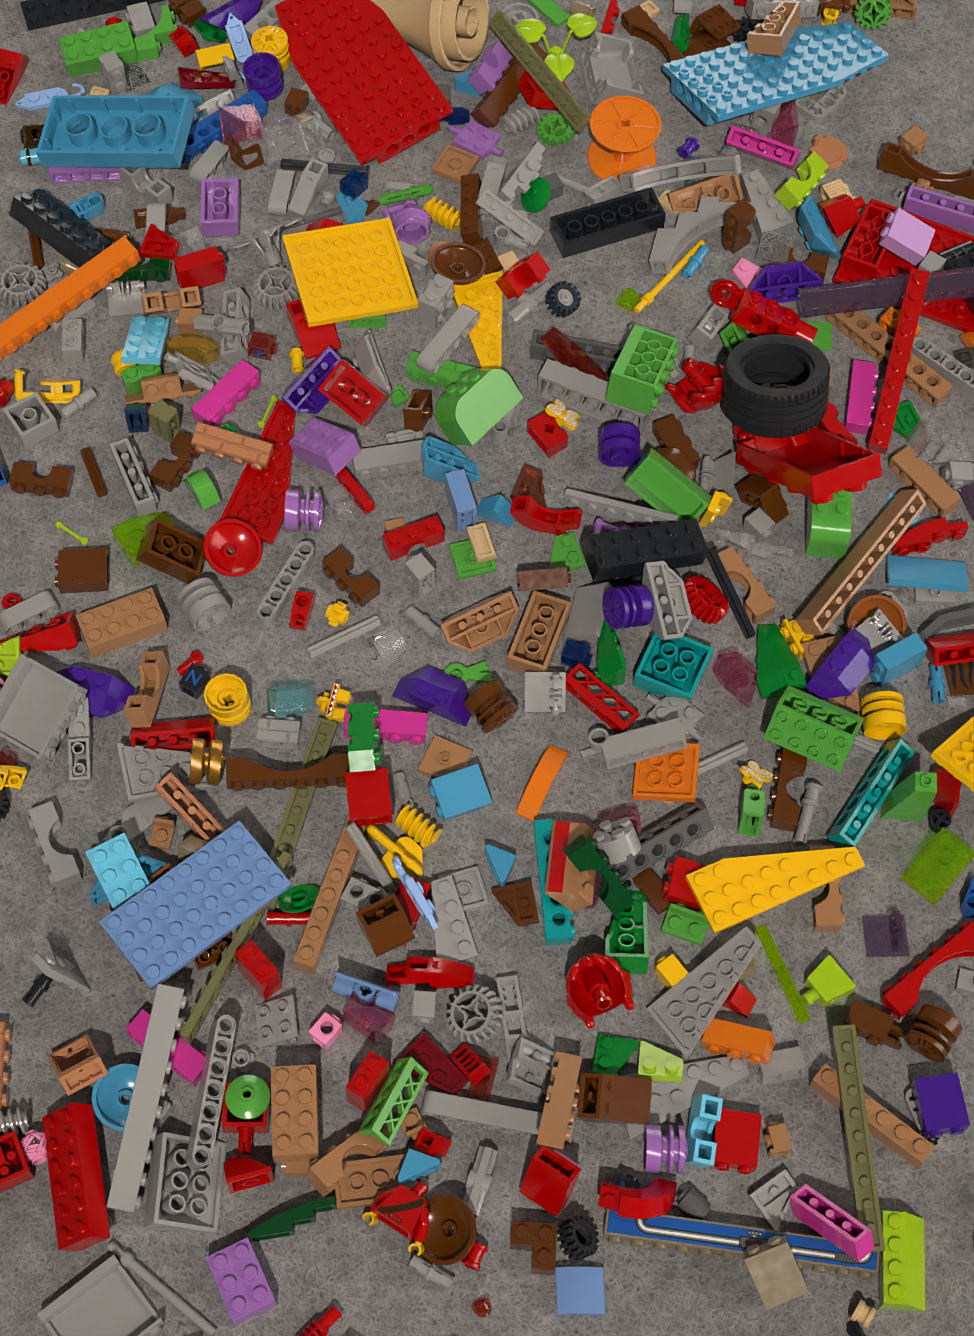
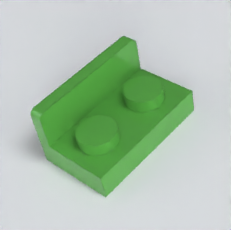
M670 903L661 932L702 946L709 924L702 911L687 909L685 905L680 903Z

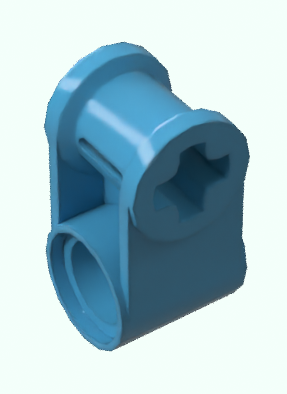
M94 192L73 201L68 209L77 217L81 218L82 216L84 222H88L90 219L102 215L105 212V205L102 196Z

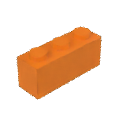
M715 1018L707 1027L702 1038V1043L709 1053L715 1055L723 1053L737 1060L744 1058L754 1064L769 1063L776 1041L771 1031Z

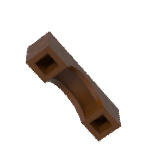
M479 173L461 176L460 235L463 243L471 246L483 240L480 207L475 204L479 198L478 195L482 185Z
M783 747L782 753L778 752L776 764L780 766L779 771H775L773 783H777L776 790L772 789L770 802H774L773 808H769L767 820L771 821L770 828L795 832L798 825L800 806L791 800L787 793L786 785L792 779L804 775L807 757Z

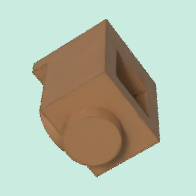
M778 1122L766 1124V1134L763 1135L766 1148L770 1147L767 1154L768 1159L790 1154L793 1148L786 1124H779Z

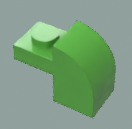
M204 470L193 472L183 480L184 485L192 492L196 503L203 510L221 501L212 481Z

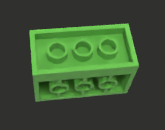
M634 325L611 372L605 401L649 415L652 408L656 409L658 396H662L665 388L663 384H667L670 378L669 372L674 370L676 361L673 358L676 359L679 347H676L678 339Z
M788 685L776 706L764 739L840 772L851 751L864 718Z

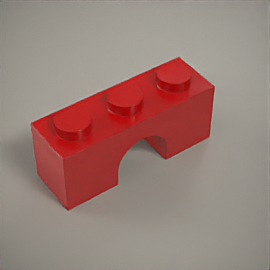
M435 515L383 534V547L389 560L392 561L408 555V551L417 544H425L426 548L445 542V531L438 516Z

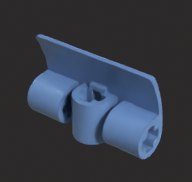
M340 971L334 972L336 979L332 988L333 993L352 998L354 992H356L357 1000L362 1005H370L376 999L375 1007L392 1013L395 1012L400 998L399 991ZM365 990H369L370 994L367 993V996H363L362 992L365 993Z

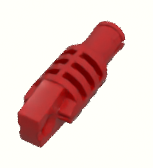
M332 1305L319 1320H313L298 1336H327L329 1333L327 1330L342 1317V1314Z

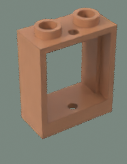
M88 1034L47 1055L68 1096L108 1075Z

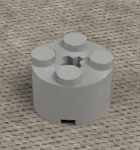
M629 817L613 822L610 820L603 821L599 824L600 828L593 835V841L598 846V853L603 852L610 861L609 864L624 862L627 860L626 856L631 853L635 856L641 849V843Z

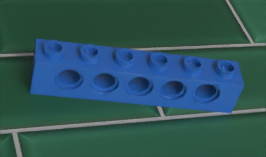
M253 89L192 125L181 164L190 162L200 153H205L215 140L222 142L227 136L235 135L238 130L250 126L258 118L262 119L268 113L267 102Z

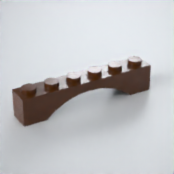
M640 5L622 13L621 25L630 36L638 37L655 46L662 53L667 63L685 58L678 51L676 45L670 42L667 35L658 28L657 23L653 22Z
M886 142L877 169L915 181L918 178L931 181L930 185L936 189L947 190L955 195L959 194L974 200V169L955 173L934 170L915 160L903 146Z
M331 754L314 766L295 771L268 769L254 763L247 757L226 758L227 790L231 789L232 791H242L243 789L260 791L265 788L282 790L286 787L304 789L308 786L325 788L334 785L346 787L345 772L350 771L348 754Z

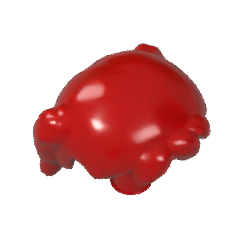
M690 357L681 367V370L687 374L685 378L677 385L667 383L665 388L670 392L677 406L684 413L693 414L699 410L713 408L723 398L724 366L718 363L716 364L717 367H714L707 363H699Z
M592 953L581 957L575 964L571 965L565 980L568 995L567 1005L585 1023L588 1029H592L595 1026L594 1017L613 1010L621 1004L627 1010L634 1009L630 974L623 970L615 959L607 955Z

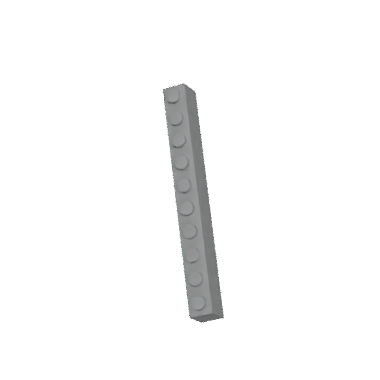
M162 984L157 985L106 1209L133 1214L134 1209H139L142 1196L138 1195L140 1186L144 1187L147 1176L143 1169L145 1163L149 1164L152 1150H148L149 1142L154 1141L157 1128L153 1127L155 1118L159 1119L162 1105H158L160 1096L164 1097L167 1083H163L165 1074L169 1075L172 1061H168L170 1052L174 1053L177 1039H173L175 1030L179 1031L182 1021L178 1014L180 1009H184L187 996L183 995L184 989Z

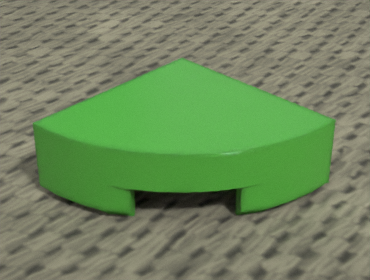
M401 384L396 386L392 394L394 408L406 403L410 396Z

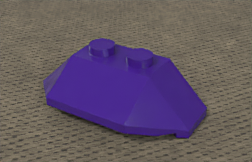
M231 0L200 17L199 20L218 30L226 31L225 25H227L229 13H231L239 21L242 20L243 25H245L257 14L261 0Z
M802 261L764 266L750 286V290L758 291L763 297L769 300L773 299L778 303L824 297L823 278Z
M328 346L290 383L281 399L294 412L318 414L330 400L318 388L341 358Z
M852 628L821 665L805 688L821 700L852 695L874 667L875 660L869 639Z
M75 666L57 671L58 674L88 690L85 698H89V712L91 716L104 718L123 710L128 696L134 695L135 688L110 674Z
M428 666L401 678L392 694V697L465 727L471 718L463 707L464 702L469 698L465 682Z

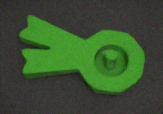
M486 661L468 668L460 663L450 664L444 671L445 674L460 679L465 683L468 680L488 683L492 681L493 673H484L489 671Z

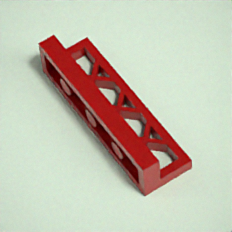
M581 663L566 675V690L617 734L628 730V727L639 717L640 714ZM580 670L586 675V681H577L573 676ZM589 685L600 687L601 694H592L589 691ZM604 698L614 699L616 707H607L604 704ZM619 711H628L632 716L625 722L619 717Z

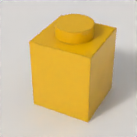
M673 954L668 958L664 956L656 962L657 966L654 973L668 990L689 974Z

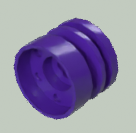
M266 52L255 53L249 56L242 67L248 92L254 89L265 101L275 99L282 93L284 88L278 59Z
M638 584L609 588L604 594L603 614L607 624L612 629L645 626L652 621L654 601L647 586Z

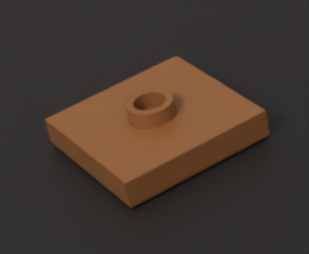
M447 144L431 168V173L461 185V176L471 174L480 161V157Z
M435 735L418 767V772L432 778H437L466 767L472 755V750Z

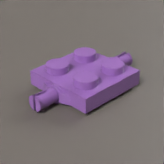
M473 120L461 129L453 124L450 126L449 131L457 135L452 140V145L479 156L481 161L491 153L502 157L504 154V150L496 147V144L501 139V134Z

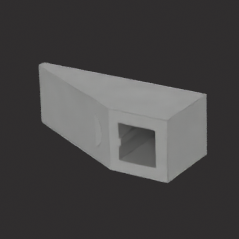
M490 155L478 197L485 188L498 196L497 193L500 191L504 181L508 159Z
M311 158L301 175L288 211L305 217L329 179L328 164Z

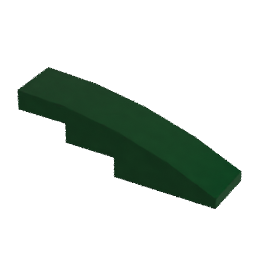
M335 1196L310 1201L288 1209L265 1221L247 1233L250 1243L294 1235L293 1226L316 1222L314 1213L337 1210Z

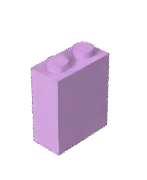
M898 208L893 213L890 212L885 220L887 224L880 233L881 239L879 244L916 266L925 258L935 229Z

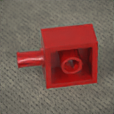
M226 1082L223 1095L224 1133L239 1134L237 1153L244 1154L245 1145L246 1154H251L252 1134L269 1133L270 1102L265 1112L254 1119H240L234 1116L227 1108L225 1094L231 1082ZM265 1082V1083L267 1084L268 1088H269L270 1095H271V1089H270L269 1082ZM248 1091L243 1094L244 1098L251 1096V1093Z

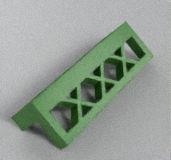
M412 1057L397 1059L358 1130L364 1137L374 1135L382 1144L390 1146L428 1075V1072ZM413 1069L420 1074L414 1083H412L411 1077ZM407 1086L408 1097L403 1101L401 1091L403 1087ZM397 1104L399 1114L397 1118L393 1119L391 1109L393 1105ZM384 1123L388 1124L389 1133L387 1136L380 1132Z

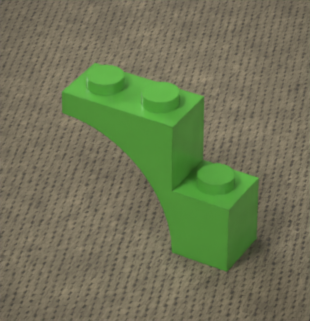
M168 5L161 6V18L151 31L133 38L139 62L158 59V52H161L160 44L172 42L168 35L177 29V24H173L175 22L173 11L170 12Z

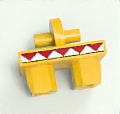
M334 683L331 697L329 698L330 694L328 692H324L323 697H317L315 703L320 706L319 711L325 713L326 708H328L326 712L327 720L344 722L346 709L337 706L338 703L348 705L351 692L341 689L340 684Z

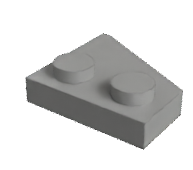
M784 1169L748 1196L769 1227L777 1231L790 1207V1196L798 1190V1187L786 1169Z

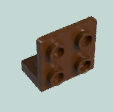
M718 4L697 15L689 31L696 35L707 30L719 42L741 30L742 26Z

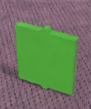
M806 322L818 328L812 344L820 350L832 351V323Z

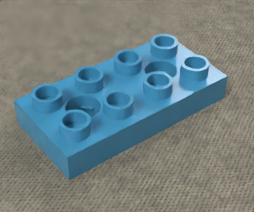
M189 95L53 96L36 154L43 167L180 168L195 109Z

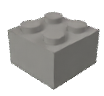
M37 392L2 409L7 424L25 449L59 432L56 419Z

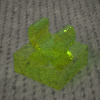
M625 288L616 300V304L632 312L633 308L641 301V296L636 294V291L632 288Z

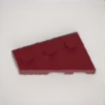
M178 67L181 89L234 88V80L230 81L226 72Z
M425 1033L397 1058L412 1057L428 1072L425 1082L449 1095L455 1096L469 1082L466 1076ZM414 1069L411 1072L417 1078L420 1075Z

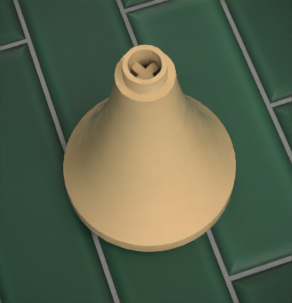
M371 0L386 13L407 44L428 55L445 70L462 71L466 69L478 57L484 47L489 28L488 0Z

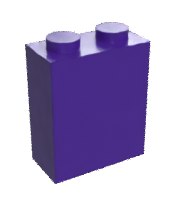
M958 1073L915 1078L910 1085L922 1136L939 1138L944 1133H951V1135L965 1133L966 1129L970 1126Z

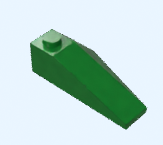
M777 624L758 625L756 684L761 699L782 697L788 685L802 691L806 686L802 668Z

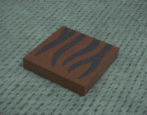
M974 661L943 666L951 697L974 695Z

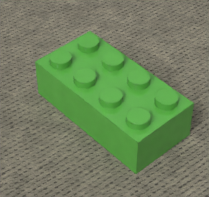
M128 21L59 37L70 77L101 71L99 57L111 51H115L123 65L139 62Z
M653 448L631 470L624 482L625 485L656 510L678 515V521L697 519L710 505L712 498L711 495Z

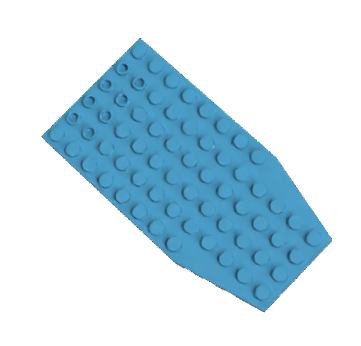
M851 22L797 28L782 56L748 53V43L745 40L663 64V71L671 78V92L708 126L844 84V80L850 81L855 78L856 74L865 73L867 68H875L888 61L889 54Z

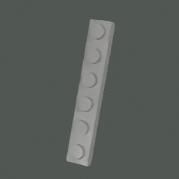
M566 489L564 493L565 506L571 509L579 508L581 511L622 520L627 523L650 526L678 521V515L572 489Z

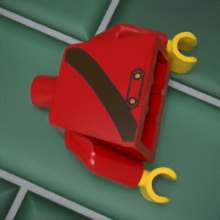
M417 1181L411 1190L404 1185H399L397 1188L381 1192L370 1207L371 1212L364 1213L362 1219L367 1220L371 1215L372 1221L369 1223V1226L376 1225L380 1220L408 1240L412 1241L414 1238L415 1242L408 1247V1251L411 1253L415 1245L419 1248L417 1256H420L424 1252V1245L422 1243L425 1242L430 1223L427 1201L422 1198L428 1188L423 1183Z

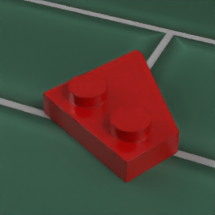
M610 0L601 33L608 35L614 33L615 21L620 13L618 0Z

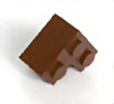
M752 474L736 486L741 502L754 507L755 510L758 508L762 509L775 522V525L789 515L787 503L782 497L781 487L778 483H769L765 478Z
M512 1221L510 1249L532 1251L531 1274L554 1275L557 1224Z

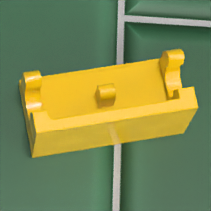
M230 43L196 50V60L199 69L203 70L205 67L223 64L222 56L225 55L234 63L235 59Z

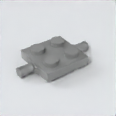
M177 351L173 355L167 352L164 356V360L176 367L178 376L185 381L190 380L201 389L211 390L221 380L211 374L207 366Z
M652 692L646 697V700L655 706L646 717L652 724L661 723L670 718H680L685 737L691 735L698 742L704 737V734L695 728L697 723L704 717V714L686 699L670 696L659 699Z

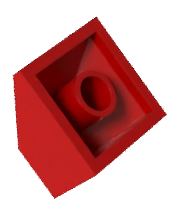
M945 768L934 770L933 773H937V793L932 802L938 809L948 811L951 817H953L959 805L961 781L956 779Z
M240 1156L230 1157L227 1159V1162H223L230 1194L274 1182L271 1167L263 1163Z

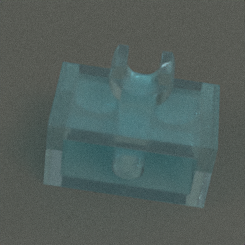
M301 682L267 687L268 712L277 718L287 717V714L303 715L306 714V711H312V686Z

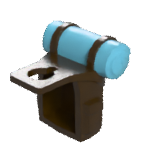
M44 123L23 125V128L20 130L21 143L24 144V149L20 150L18 159L22 166L42 164L36 154Z

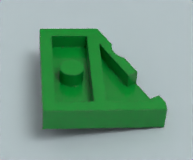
M911 400L898 405L893 430L908 441L926 434V429Z
M598 1034L592 1073L618 1075L620 1069L629 1061L632 1053L638 1049L640 1041Z

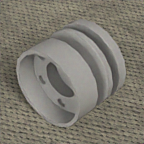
M201 578L191 582L183 588L177 597V604L197 631H205L211 628V625L207 622L208 618L212 617L216 624L226 618L230 611V605L224 596L219 594V589L210 578Z

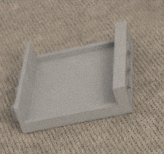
M20 654L0 691V736L37 757L36 759L48 763L54 757L59 742L65 737L66 729L74 720L79 705L84 702L85 694L88 690L32 658Z
M114 1254L37 1314L52 1336H157L162 1331L161 1327L164 1325L162 1319L157 1315Z

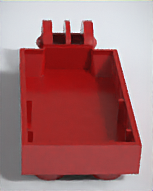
M734 425V437L737 443L735 463L746 467V472L758 473L766 477V481L769 483H779L787 487V491L790 493H800L808 497L809 502L813 504L828 503L833 500V493L842 490L847 492L862 491L867 488L868 481L882 477L879 453L816 426L803 434L793 437L766 438L745 432Z

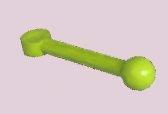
M272 395L270 397V404L262 420L258 422L259 428L265 427V421L274 402L278 399L277 396Z
M61 521L55 522L56 528H61L81 541L82 545L89 543L88 538H82L65 527Z

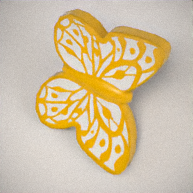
M556 398L553 403L546 406V413L555 418L558 426H565L571 431L577 428V420H579L580 414L573 410H567L561 400Z
M749 761L746 766L739 768V771L744 774L742 781L747 786L755 784L761 789L763 786L762 782L769 783L774 779L773 773L766 769H760L755 761Z

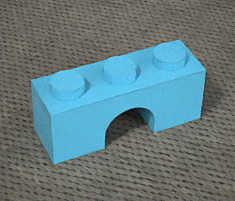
M705 1094L692 1097L687 1131V1161L685 1164L700 1168L714 1166L717 1143L711 1141V1134L715 1123L720 1121L722 1098Z

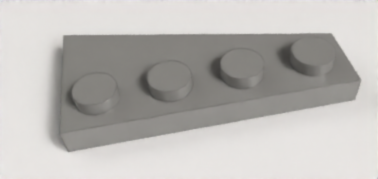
M452 875L431 881L432 902L435 909L433 915L438 926L435 929L436 958L460 963L478 957Z

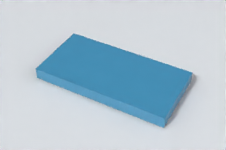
M887 555L888 585L968 592L969 584L966 562Z

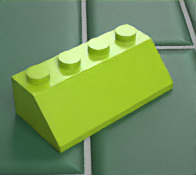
M883 1210L880 1215L885 1251L879 1253V1308L925 1312L924 1219L907 1212Z

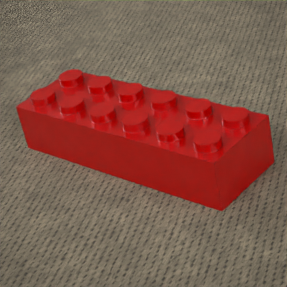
M72 1102L42 1117L47 1142L48 1171L58 1250L81 1251L110 1238L93 1105Z

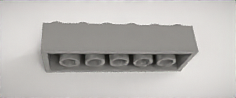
M547 359L538 375V397L550 402L557 398L564 403L566 408L607 424L628 423L634 425L639 429L640 437H642L651 417V412L647 415L605 401L609 381L599 379L592 374H586L574 367H568L558 361Z

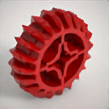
M692 575L684 581L691 614L697 620L700 619L703 623L707 622L711 625L712 623L716 624L726 616L729 609L728 601L725 599V595L721 593V589L716 587V584L714 585L710 580H706L705 577Z

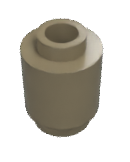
M578 0L571 3L569 8L571 16L582 13L594 17L596 8H593L592 5Z

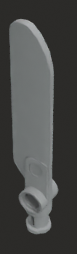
M209 747L205 748V752H209ZM162 797L134 802L124 810L121 825L112 827L100 844L122 833H125L130 843L153 825L154 817L160 818L170 812L172 808Z

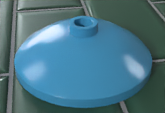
M119 1064L107 1070L108 1075L98 1079L94 1085L92 1092L93 1110L101 1123L112 1130L124 1132L139 1067L137 1065ZM128 1096L130 1101L126 1104L122 1103L121 1097Z

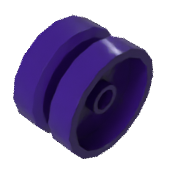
M612 423L599 430L598 459L602 464L609 467H630L640 460V431L637 427L628 423Z

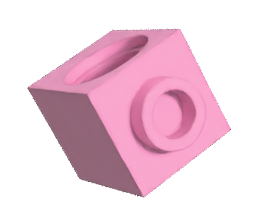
M325 1012L309 1030V1038L324 1050H327L342 1033V1021L334 1014L330 1016ZM326 1026L333 1028L332 1032L328 1034L323 1033L321 1030Z

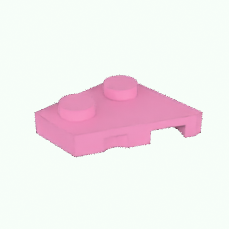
M741 258L733 268L732 274L740 281L741 286L745 290L750 289V286L763 268Z

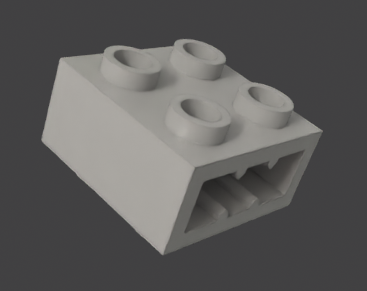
M436 274L434 279H430L427 289L418 297L419 308L417 313L419 314V322L434 329L438 324L444 322L446 312L448 310L451 311L455 304L453 300L455 290L453 289L452 280L440 274Z

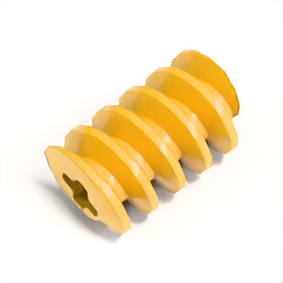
M437 196L427 201L423 210L430 215V219L446 229H450L452 232L459 228L460 209L455 213L456 207L452 206L449 209V203L443 206L444 201L442 199L438 201Z
M408 804L398 814L395 825L398 828L402 827L401 829L404 833L408 832L410 838L414 837V841L420 843L422 848H427L439 838L443 830L440 828L435 832L436 824L428 826L430 819L427 818L422 821L424 814L421 813L416 816L418 809L414 808L409 811L411 804Z

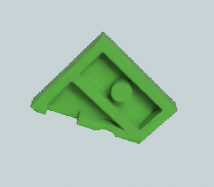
M574 532L555 536L549 569L567 567V571L584 568L586 564Z

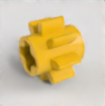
M338 601L335 604L329 605L325 617L329 620L328 624L334 627L346 624L350 615L346 604Z

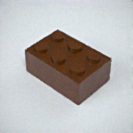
M155 518L145 526L136 560L189 584L200 574L204 559V540Z

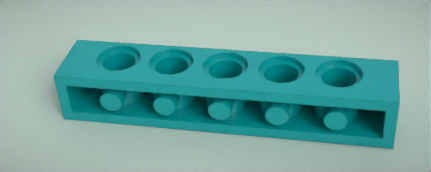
M901 738L886 743L827 835V838L838 848L856 846L914 755L915 751Z
M559 818L534 820L533 826L545 946L571 944L572 937H575V925L570 924V917H573V912L562 904H553L551 902L553 898L544 893L550 845L545 842L551 840L553 821H559ZM555 919H561L564 921V923L561 925H557L553 921Z

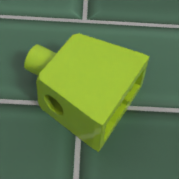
M828 955L806 979L804 985L808 991L801 995V999L807 1006L818 1001L824 1008L852 994L856 985L835 960Z

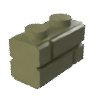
M158 400L150 406L148 415L150 416L153 434L162 437L169 443L172 442L177 433L181 431L177 409L167 405L162 400Z

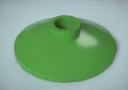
M243 1075L236 1078L226 1090L225 1101L227 1108L234 1116L240 1119H254L265 1112L270 1102V1091L267 1084L261 1078L254 1075ZM248 1091L251 1093V1096L249 1098L243 1097V1094Z

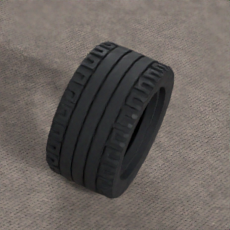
M762 335L738 344L728 354L725 361L723 383V408L725 414L741 430L766 438L793 437L813 429L824 418L827 410L830 381V364L828 359L811 342L789 335ZM768 383H779L790 385L793 387L775 389L763 387L760 385Z

